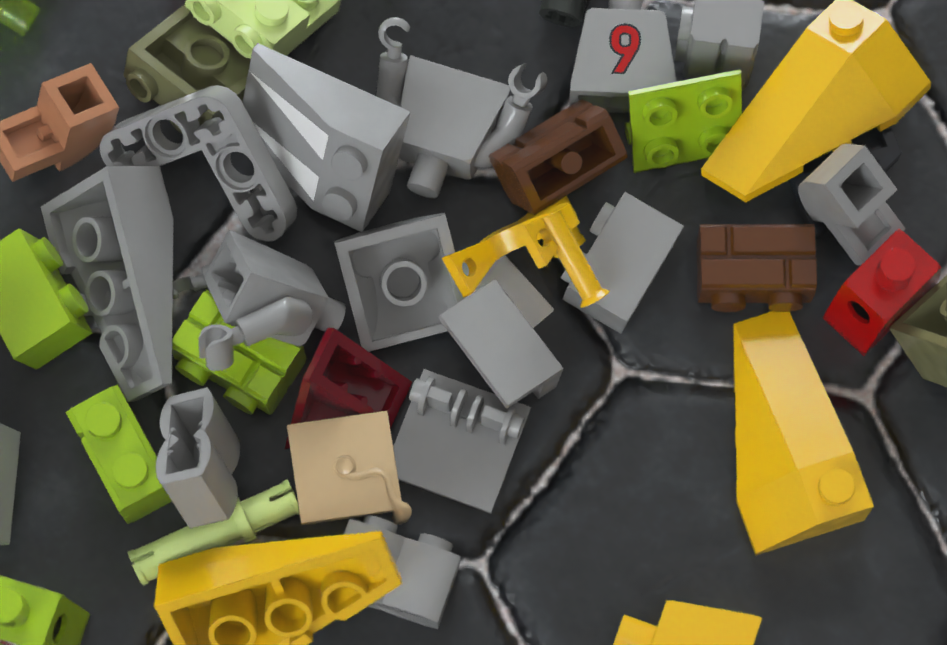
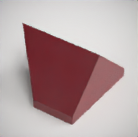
M327 327L302 379L291 424L387 411L391 428L412 381L335 328ZM287 437V441H286L284 450H285V449H290L289 438H288V437Z

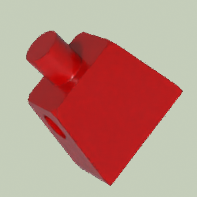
M898 229L847 278L825 312L823 319L862 356H865L890 331L889 327L938 283L942 267L904 231ZM856 302L861 305L868 313L870 320L862 318L854 310L852 304Z

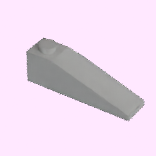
M106 166L42 205L41 210L49 241L55 247L63 262V266L59 270L61 274H71L89 310L83 316H93L102 334L99 347L126 400L133 402L172 384L174 219L160 166Z

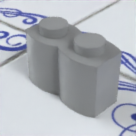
M208 388L171 396L166 401L160 416V430L165 442L161 446L156 460L158 480L189 528L228 520L235 509L238 497L237 484L232 473L240 457L239 439Z
M366 515L363 522L349 519L344 534L382 531L401 575L402 584L367 607L382 610L394 616L438 629L461 561V556L451 552L453 544L442 538L424 533L420 534L418 541L396 534L398 528L396 524L372 515Z

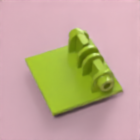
M740 69L628 91L630 122L625 123L624 127L628 145H632L634 173L709 158L742 114V78Z

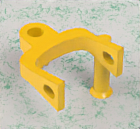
M567 195L535 215L528 212L520 220L491 233L476 245L442 257L463 298L474 292L497 259L523 246H526L538 269L547 266L553 256L554 258L559 257L582 299L580 308L599 301L610 292V290L601 287L580 248L586 242V239L577 227L580 221ZM543 239V246L538 243V240ZM463 262H465L469 268L468 276H466L462 270Z

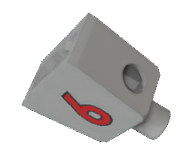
M609 0V9L591 8L586 11L570 83L569 106L583 99L592 103L593 106L597 105L606 109L607 112L629 113L628 91L677 82L667 19L664 12L660 10H642V0Z

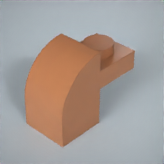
M92 63L43 82L37 106L0 121V163L12 182L54 164L59 172L72 166L100 146L103 136L113 129L119 106Z

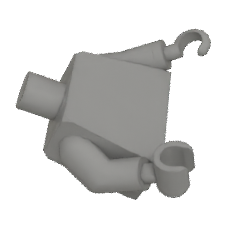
M391 17L386 19L378 30L379 40L388 50L380 55L376 96L411 112L399 155L401 160L414 164L407 188L418 195L437 198L446 174L470 180L478 168H489L492 166L489 158L491 153L508 143L511 145L515 144V139L522 135L533 108L529 102L530 98L543 92L547 86L548 79L544 72L540 73L536 79L535 87L533 90H530L521 83V75L526 68V63L512 70L509 74V85L411 55L408 61V57L401 53L402 43L391 40L386 34V29L396 25L408 32L410 25L404 19Z
M228 230L212 263L202 267V275L182 277L173 281V299L179 298L178 293L191 289L198 291L208 287L224 322L235 326L230 329L223 325H208L201 331L198 340L199 357L201 359L206 358V367L212 371L224 370L233 364L234 345L244 342L248 347L270 337L296 346H302L307 342L314 328L324 332L327 327L338 330L345 316V304L328 297L311 267L231 230Z

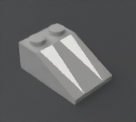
M257 43L252 50L242 103L281 176L311 209L363 232L390 193L411 112Z

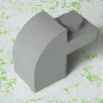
M840 145L798 187L800 200L808 215L813 221L823 222L855 265L861 266L896 230L904 231L906 229L886 203V200L898 189L864 145Z

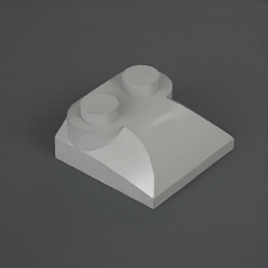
M445 213L404 220L334 241L362 348L370 352L447 331L439 320V315L466 297L463 298L442 260V257L455 253Z

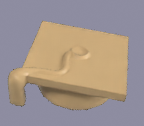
M387 411L287 425L301 525L393 512L392 519L396 525L406 523L410 519L412 508L408 503L401 500Z

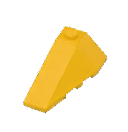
M835 0L804 30L702 166L701 176L746 203L803 173L804 164L831 150L834 152L840 145L852 144V139L875 127L881 132L896 124L931 89V81L886 18L853 0Z
M771 311L734 323L736 503L755 556L864 521L874 507L854 451L790 312Z
M382 531L214 547L159 564L154 607L173 645H308L313 642L314 633L336 619L346 621L400 586L402 580Z

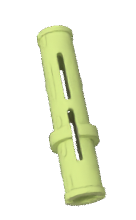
M283 480L282 483L243 501L237 497L235 509L228 520L194 528L183 527L142 547L128 551L129 559L131 562H134L132 565L133 569L144 586L149 581L157 578L158 567L161 563L214 547L228 546L241 539H244L247 544L257 539L255 533L296 514L300 515L298 499L289 480Z

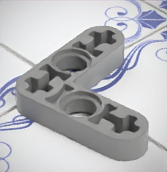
M220 85L209 86L123 120L104 135L100 142V154L106 166H161L202 150L243 227L256 239L262 241L278 239L288 230L297 217L295 200L252 119L237 94L227 87ZM208 109L212 112L220 110L224 117L223 120L220 117L209 119L202 125H199L198 118ZM161 120H171L178 125L183 134L182 143L171 142L163 135L160 128ZM141 138H144L145 145L136 153L133 150L125 152L121 146V143L124 146H128L138 142ZM231 152H239L246 155L253 164L254 175L247 176L236 171L230 160ZM258 184L262 185L263 189L261 191L258 187L253 193L249 192ZM262 207L265 211L273 209L277 218L275 219L273 215L264 216L260 208Z

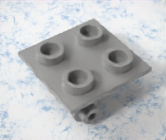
M423 369L420 379L416 378L409 395L411 403L393 446L398 480L491 514L531 407L517 402L506 409L493 393Z

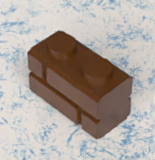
M581 99L516 138L514 145L508 143L491 153L489 158L510 201L535 215L627 159L628 153L607 110L597 105L593 106L592 103Z
M700 224L696 242L698 303H711V308L719 312L740 311L746 308V303H768V308L772 311L793 312L802 309L803 303L812 302L817 290L814 224Z

